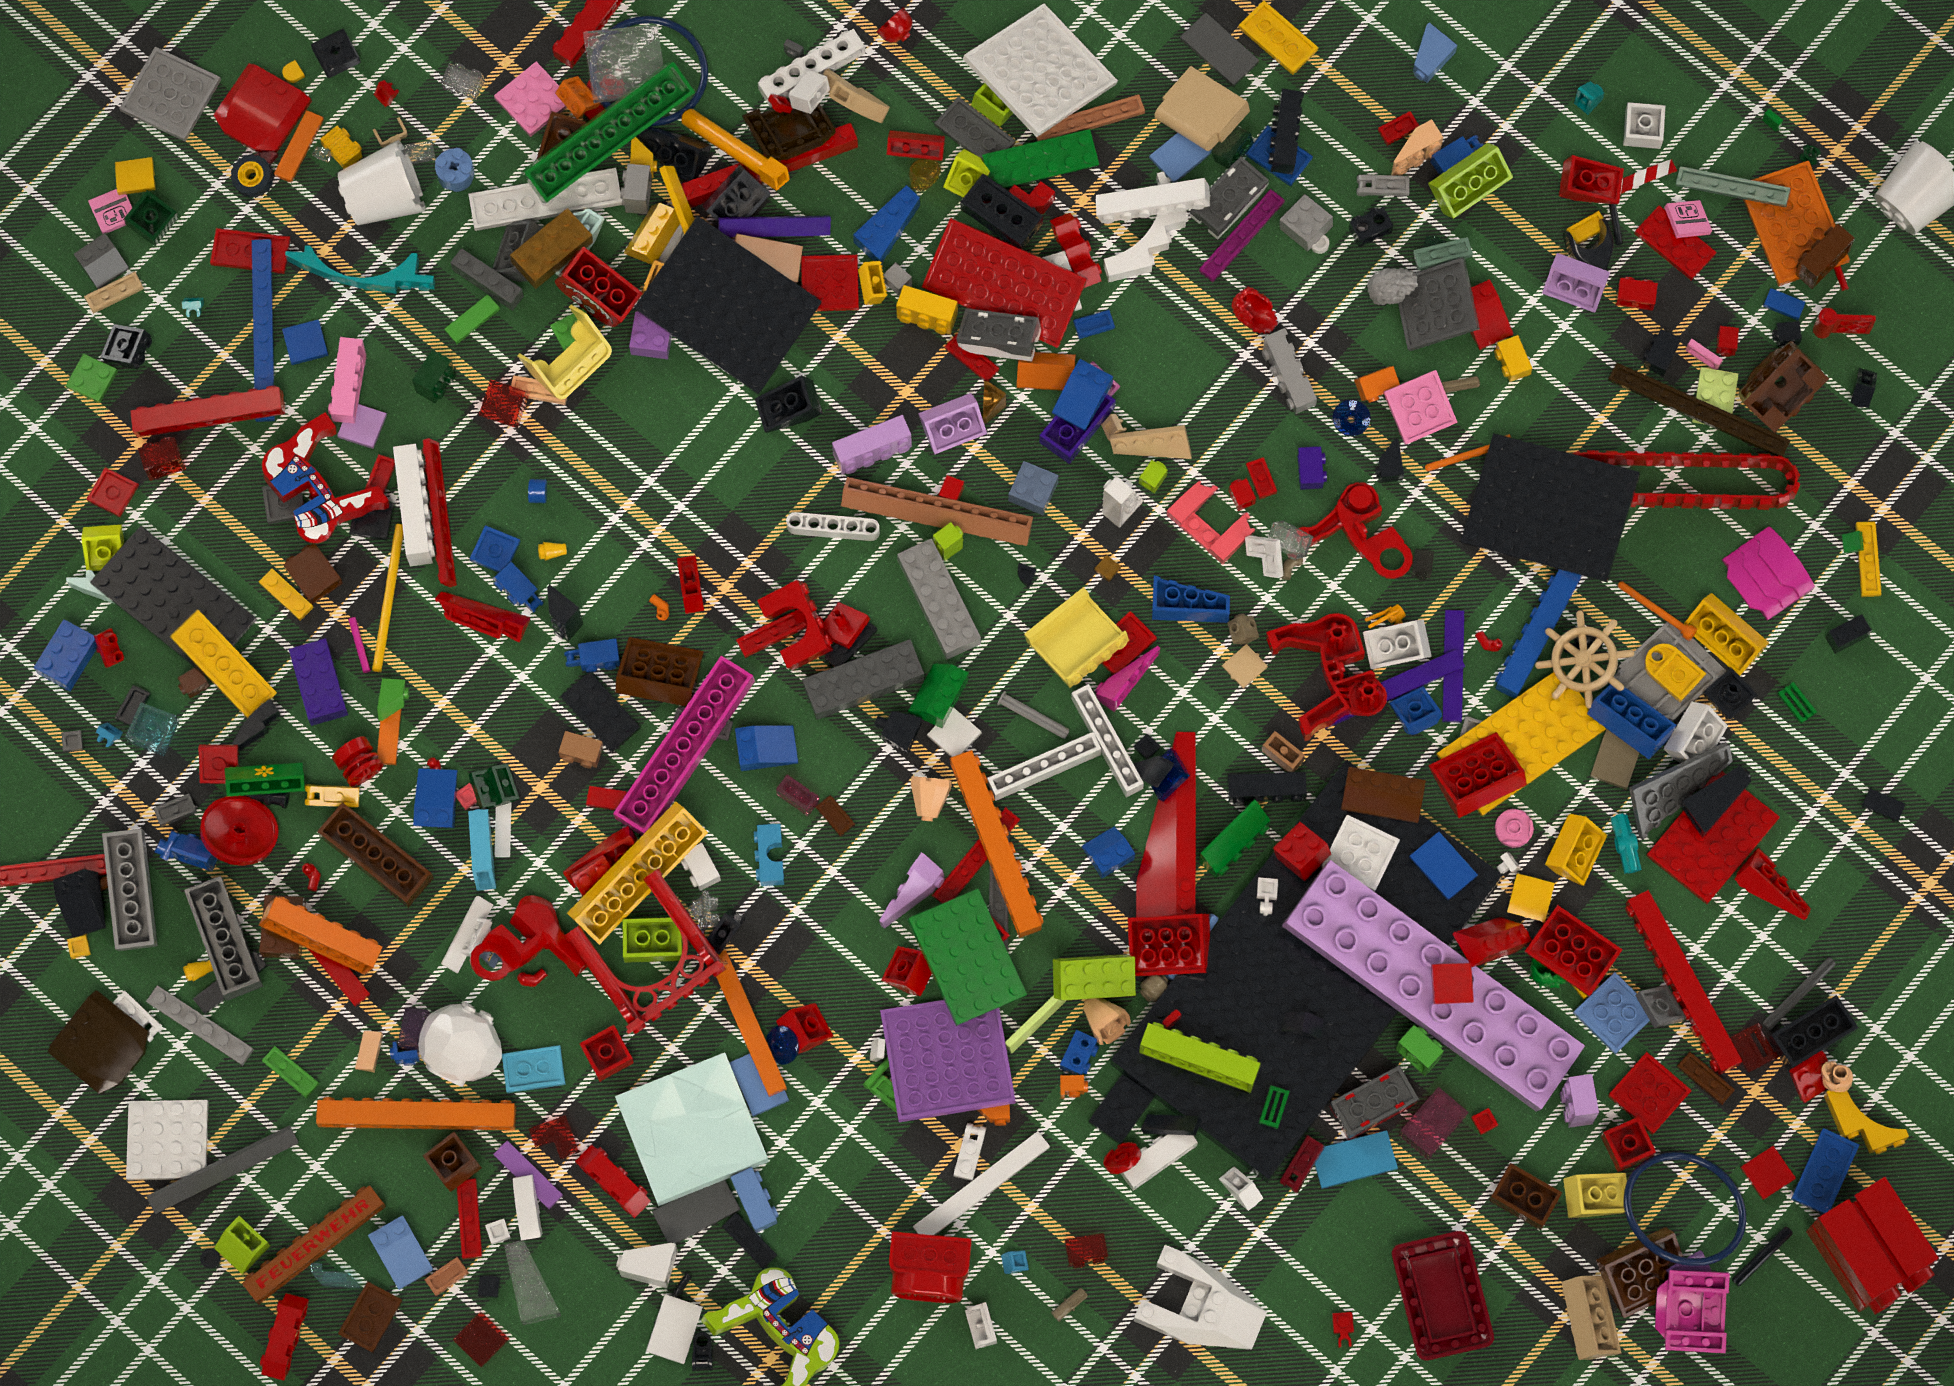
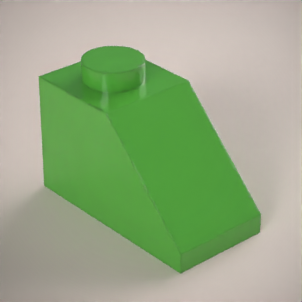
M382 678L377 707L379 721H383L404 707L405 699H409V688H406L405 680Z

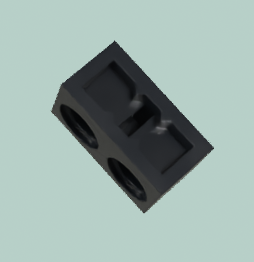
M1381 207L1379 209H1371L1364 216L1358 215L1352 218L1349 230L1358 247H1361L1392 233L1394 225L1384 207ZM1380 219L1383 223L1376 224L1374 220ZM1364 227L1366 231L1361 232L1357 228Z

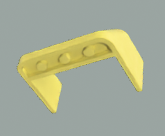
M570 305L569 308L578 319L571 328V335L575 341L550 365L543 360L532 361L520 353L517 355L531 375L558 399L567 398L610 357L612 352L611 346L589 316L573 305Z

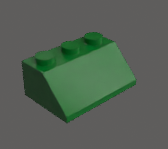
M933 664L908 713L943 728L968 682L969 672L952 664Z

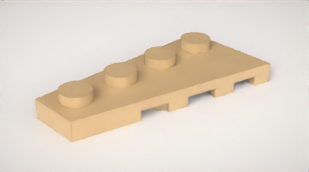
M1185 425L1110 434L1113 454L1192 459Z

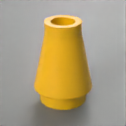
M550 542L538 544L539 558L546 561L561 555H567L566 544Z
M210 960L187 963V966L183 967L187 981L192 980L193 982L214 971Z

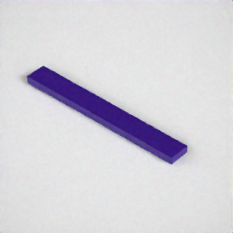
M1456 649L1385 680L1381 684L1387 692V702L1463 669L1465 665ZM1345 715L1329 727H1332L1338 723H1341L1357 715Z

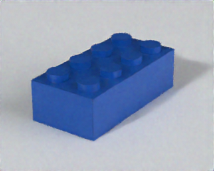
M1611 684L1594 699L1587 715L1647 759H1650L1670 739L1676 727L1675 723L1624 687V690L1619 691Z

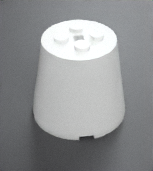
M399 140L338 172L339 192L344 197L347 213L351 214L357 225L417 214L426 210L424 201L421 202L420 196H423L416 172L408 154H403L404 146Z
M1915 140L1876 192L1874 198L1888 219H1892L1902 230L1915 235L1954 206V171L1952 170L1954 166L1932 146L1923 141L1920 143L1918 140Z

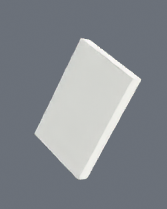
M665 1294L646 1352L684 1364L703 1307Z

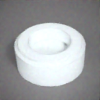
M1323 235L1311 249L1318 254L1325 253L1329 248V239Z

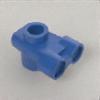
M171 830L168 840L166 841L161 838L154 852L166 861L169 858L173 859L174 855L170 850L181 834Z

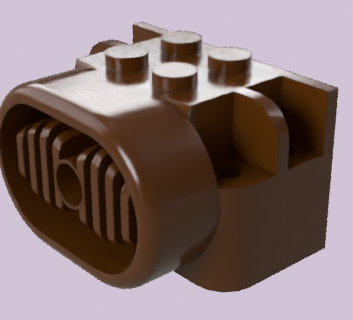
M1790 341L1784 347L1771 352L1751 372L1747 383L1739 391L1738 396L1743 404L1775 433L1791 416L1794 417L1799 413L1800 407L1804 403H1809L1813 399V394L1829 378L1793 341ZM1780 376H1783L1781 381L1775 382Z

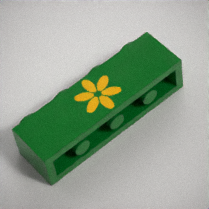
M303 763L224 768L227 797L305 791Z

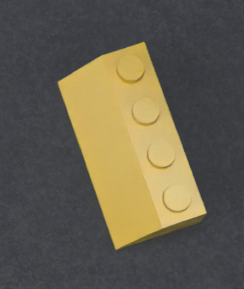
M1713 593L1700 602L1684 623L1685 625L1688 624L1689 626L1693 625L1698 630L1694 637L1739 676L1747 670L1769 644L1764 637Z

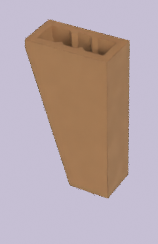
M736 234L732 239L794 283H798L803 246Z

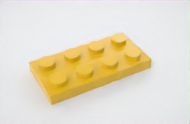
M1265 1L1252 11L1238 27L1292 75L1318 51V47Z

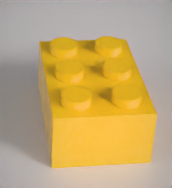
M903 285L896 305L897 318L901 322L906 324L911 322L917 324L922 329H934L942 335H951L958 315L957 301Z

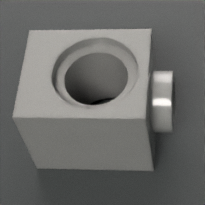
M896 262L883 274L884 283L898 296H900L903 285L912 287V277Z

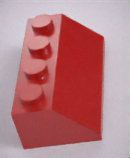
M1502 917L1453 933L1454 938L1472 967L1516 953L1532 942L1523 924Z

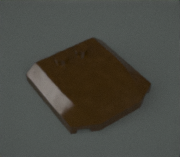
M820 103L811 114L793 108L791 113H779L774 109L761 113L760 109L742 115L744 123L762 153L768 159L772 157L775 160H788L822 146L836 133L835 127Z
M96 990L88 996L54 1039L48 1049V1053L97 1093L103 1094L113 1087L120 1086L146 1053V1043L150 1032Z

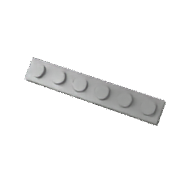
M158 985L146 1001L149 1005L242 1066L254 1051L252 1047Z

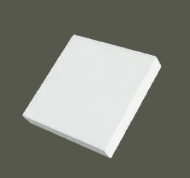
M953 707L944 727L935 726L927 734V737L949 756L954 757L964 753L982 732Z

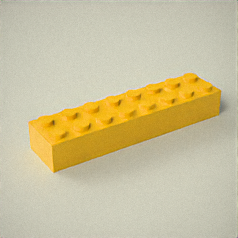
M675 802L567 914L600 945L651 892L643 879L658 868L663 873L662 877L665 878L708 832L684 807Z

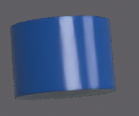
M529 479V503H546V479Z

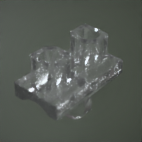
M703 891L702 896L692 901V905L687 908L689 915H692L694 920L699 921V929L701 931H705L708 927H715L720 921L719 914H713L710 911L717 909L718 898L709 896V891Z

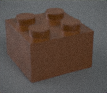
M455 1132L423 1155L450 1192L482 1168Z

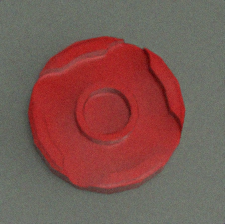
M1122 1143L1117 1146L1118 1149L1115 1151L1112 1149L1107 1153L1103 1161L1107 1172L1110 1174L1124 1173L1138 1163L1142 1153L1135 1143Z

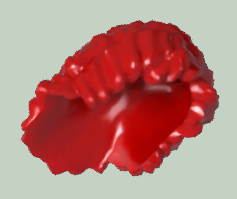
M1246 287L1233 298V313L1244 326L1252 329L1253 332L1269 334L1278 325L1277 317L1275 316L1276 311L1272 310V302L1264 294H1260L1259 291L1252 287Z

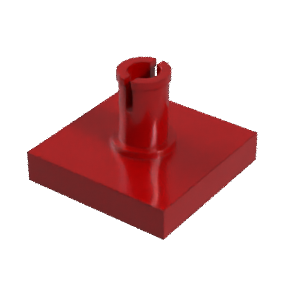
M838 602L824 621L825 627L823 629L826 634H829L832 642L849 649L870 618L868 615Z

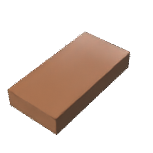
M456 1257L424 1280L435 1296H438L469 1273L459 1258Z

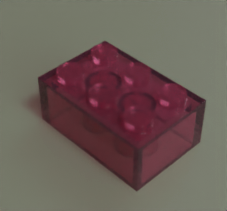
M1438 1087L1401 1129L1399 1136L1427 1160H1430L1465 1120L1469 1112Z

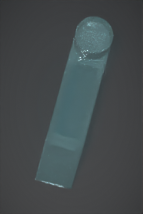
M310 1264V1272L323 1287L361 1289V1286L349 1272L322 1271V1264Z

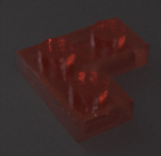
M566 1115L529 1128L535 1148L554 1142L560 1159L579 1153Z

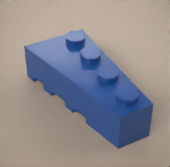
M906 185L853 234L854 244L872 261L882 262L880 265H882L884 259L892 250L893 245L902 235L904 228L909 224L920 207V197Z
M1154 576L1152 620L1229 622V595L1210 590H1200L1192 585L1185 586L1178 584L1177 581H1167L1160 579L1161 577Z

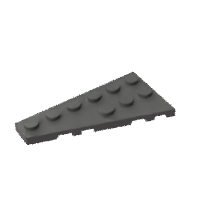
M1728 743L1720 744L1629 787L1640 839L1644 840L1648 836L1647 833L1653 828H1658L1665 817L1671 816L1681 807L1682 801L1692 796L1698 788L1702 789L1706 785L1705 782L1712 776H1717L1733 762Z

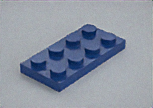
M1823 1128L1791 1200L1820 1214L1830 1211L1859 1144Z

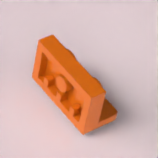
M578 76L563 80L555 92L577 119H580L585 111L595 109L601 103Z

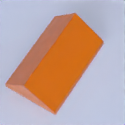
M1035 352L1032 361L1018 360L1017 388L1063 391L1075 368L1076 355Z

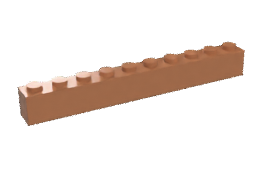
M847 477L843 488L841 502L842 507L944 528L951 522L954 526L957 525L963 533L1024 546L1028 544L1033 521L1031 516Z

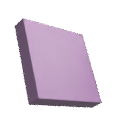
M358 404L355 423L343 422L337 436L338 438L374 449L387 414Z

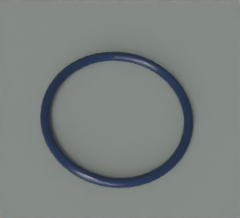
M640 16L624 20L610 28L599 39L592 52L589 75L597 98L605 108L611 105L603 94L597 78L598 58L607 41L624 28L637 24H658L677 31L690 42L700 61L701 77L695 95L685 107L674 114L660 118L651 126L669 124L682 118V114L686 110L693 109L697 105L706 89L708 64L701 45L687 29L665 18Z
M1662 1153L1652 1156L1639 1164L1627 1180L1623 1196L1627 1221L1639 1241L1657 1256L1680 1265L1705 1266L1726 1258L1741 1242L1747 1221L1744 1200L1732 1179L1712 1162L1689 1153ZM1683 1160L1701 1165L1717 1175L1731 1191L1738 1209V1228L1729 1245L1717 1254L1704 1258L1676 1256L1655 1245L1637 1224L1631 1204L1634 1184L1643 1171L1659 1162Z

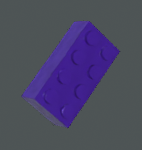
M1107 394L1085 431L1055 416L1040 434L1039 443L1070 464L1114 410L1116 400Z
M326 638L290 648L289 653L310 725L313 726L348 716Z

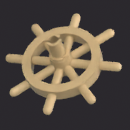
M1579 610L1576 612V628L1567 631L1562 636L1551 628L1545 630L1546 635L1552 638L1556 644L1552 651L1551 660L1538 661L1535 667L1537 669L1552 667L1556 677L1561 682L1552 693L1553 699H1558L1565 689L1569 688L1576 692H1583L1586 707L1591 708L1593 691L1601 689L1608 683L1619 691L1624 690V685L1613 676L1617 670L1618 659L1633 657L1634 651H1617L1613 641L1608 637L1617 626L1615 619L1611 620L1604 630L1601 631L1594 627L1585 626L1584 613ZM1586 636L1596 637V640L1587 650ZM1578 637L1580 650L1569 642ZM1602 643L1606 645L1608 653L1594 654ZM1563 649H1566L1575 657L1561 658ZM1609 660L1606 671L1595 662ZM1576 664L1568 675L1565 676L1561 666ZM1582 669L1583 683L1574 682L1573 679ZM1590 670L1597 673L1600 678L1591 682Z

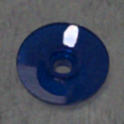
M1343 401L1333 412L1335 428L1346 436L1360 435L1369 427L1371 420L1370 412L1360 401ZM1353 418L1355 421L1350 423L1348 419Z
M784 1025L776 1026L769 1031L766 1042L775 1062L781 1065L793 1062L799 1052V1042L794 1031Z

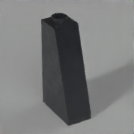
M1740 765L1682 801L1681 808L1702 838L1706 836L1751 783V775L1747 769H1743Z

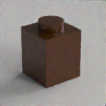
M196 668L178 677L181 683L178 685L183 695L187 693L190 699L210 687L204 675Z

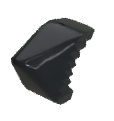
M1606 218L1599 220L1600 235L1594 245L1588 248L1580 247L1570 232L1563 233V240L1571 258L1607 270L1613 253L1614 240Z

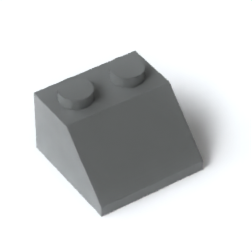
M105 233L74 253L78 264L97 289L104 287L129 270L120 253Z

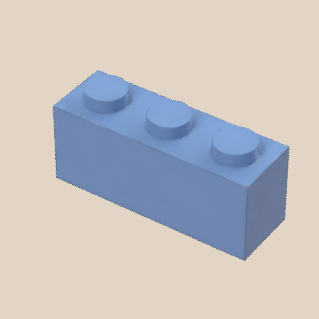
M750 1167L731 1176V1181L754 1231L758 1233L777 1224L776 1218L779 1215L775 1206L770 1207L768 1200L771 1198L766 1188L762 1190L760 1185L762 1179L758 1170L754 1172L753 1168Z

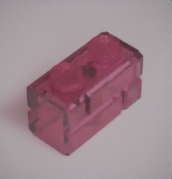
M786 775L776 789L777 796L806 816H809L819 803L818 795L810 792L808 788L789 775Z

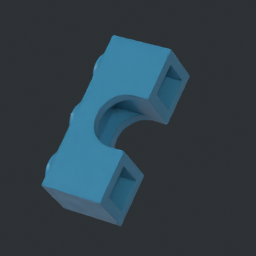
M757 825V831H754V843H758V850H755V862H759V869H756V881L760 880L761 886L784 885L783 862H774L767 857L771 849L782 847L781 825Z

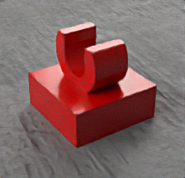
M383 80L378 83L373 95L387 107L391 105L399 90L394 91L391 88L393 84Z

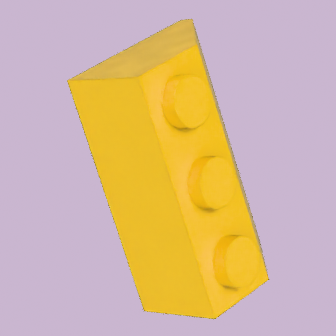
M662 203L651 206L624 253L651 265L655 259H659L680 224L675 209Z
M1568 814L1545 865L1556 874L1584 886L1606 840L1607 834L1586 816Z

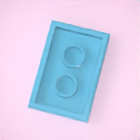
M560 1045L502 1054L507 1093L566 1085Z

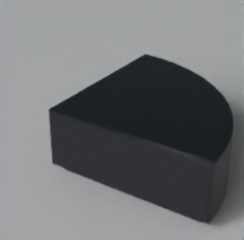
M1019 563L1018 577L1026 587L1030 588L1037 569Z

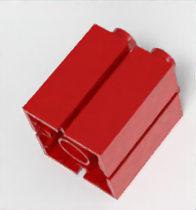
M1886 1177L1854 1195L1856 1201L1853 1203L1847 1199L1818 1217L1806 1231L1857 1311L1861 1312L1865 1308L1870 1307L1874 1315L1895 1303V1300L1902 1296L1898 1290L1899 1287L1903 1286L1907 1294H1910L1926 1284L1927 1280L1935 1276L1930 1266L1939 1259Z

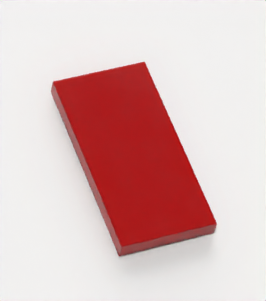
M216 228L210 264L213 266L252 270V240L271 239L272 272L285 274L287 265L285 252L289 251L291 238L289 236Z

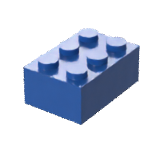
M63 619L33 668L38 675L71 691L96 651L97 644L94 635Z

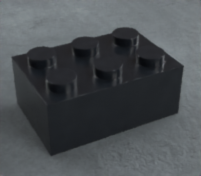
M740 164L702 206L717 221L719 218L750 217L771 193Z

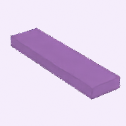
M508 1141L493 1154L515 1177L533 1174L537 1198L548 1209L563 1196Z

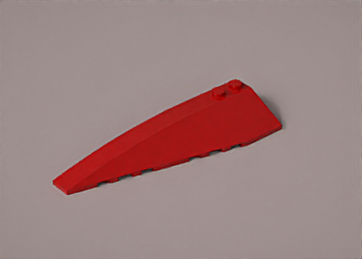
M1176 732L1169 757V761L1174 764L1163 779L1136 881V917L1195 914V732Z

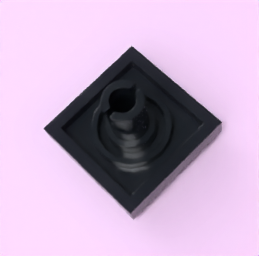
M1732 668L1726 671L1702 693L1728 721L1733 719L1758 696Z

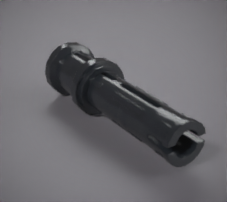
M289 792L243 795L262 801L269 806L271 804L281 806L283 809L287 808L290 799Z

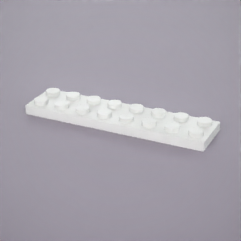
M616 168L586 173L547 203L540 200L529 183L469 194L475 231L506 226L512 222L556 217L567 208L572 213H576L588 208L596 210L622 205Z

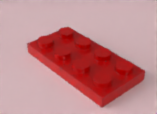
M1660 205L1634 233L1691 281L1717 253L1697 236L1676 238L1666 210Z

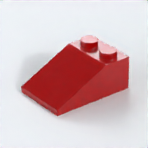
M1572 155L1563 163L1559 197L1575 201L1618 205L1624 169Z
M1490 279L1472 287L1471 290L1480 329L1470 333L1479 350L1513 336V331L1500 298Z

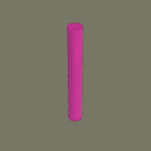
M349 618L348 621L363 673L370 672V666L356 618Z

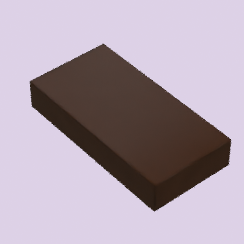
M831 795L816 806L817 811L840 837L855 826L852 819Z

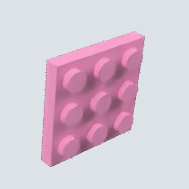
M537 61L494 95V99L530 137L548 123L551 111L561 113L567 108L555 94L559 85Z
M1436 370L1383 392L1404 445L1457 423Z

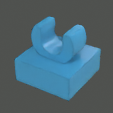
M108 722L98 726L96 731L99 734L97 741L101 742L106 738V747L113 745L115 740L120 739L123 732Z

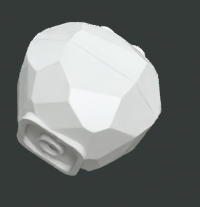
M464 1001L462 1004L448 1005L432 1012L424 1022L418 1043L419 1052L426 1064V1068L433 1074L461 1087L464 1086L466 1081H475L490 1075L502 1058L501 1042L493 1026L494 1022H492L494 1018L483 1010H480L479 1013L476 1012L473 1005Z

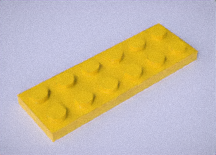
M196 610L169 636L247 719L260 705L277 693L199 610Z

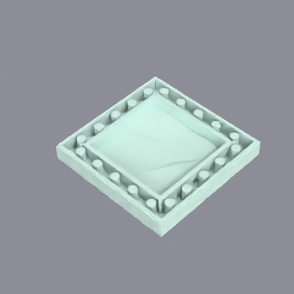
M725 1052L615 1096L658 1206L728 1179L750 1167L755 1168L769 1162Z

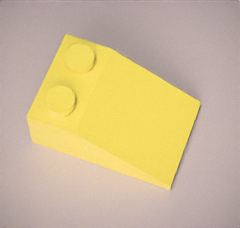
M1626 1173L1582 1174L1563 1179L1568 1218L1625 1213L1623 1196L1627 1183Z

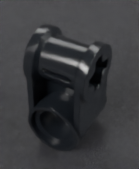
M699 1332L694 1336L692 1371H696V1369L713 1370L712 1339L706 1332ZM700 1337L708 1338L706 1346L700 1347L697 1344Z

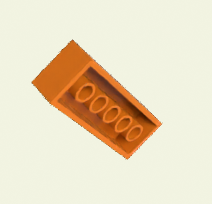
M275 897L267 905L259 926L363 975L374 968L382 946L378 945L376 940L371 938L365 939L357 931H348L340 923H331L320 914H312L301 905L295 906L289 903L290 901L284 897Z

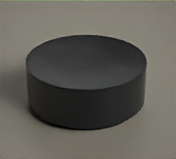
M206 1249L201 1254L200 1261L205 1268L215 1269L221 1263V1256L215 1249Z

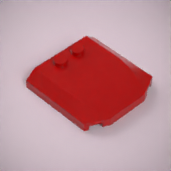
M249 63L213 116L224 134L255 152L274 151L277 153L312 100L303 91L259 66Z

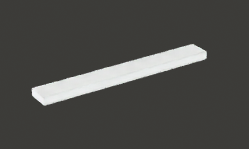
M1037 1131L913 1226L917 1234H938L1050 1148L1049 1144Z

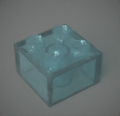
M141 702L125 738L132 745L165 756L179 725V720L176 715Z

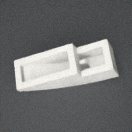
M533 1174L513 1178V1188L521 1240L541 1237L543 1233Z

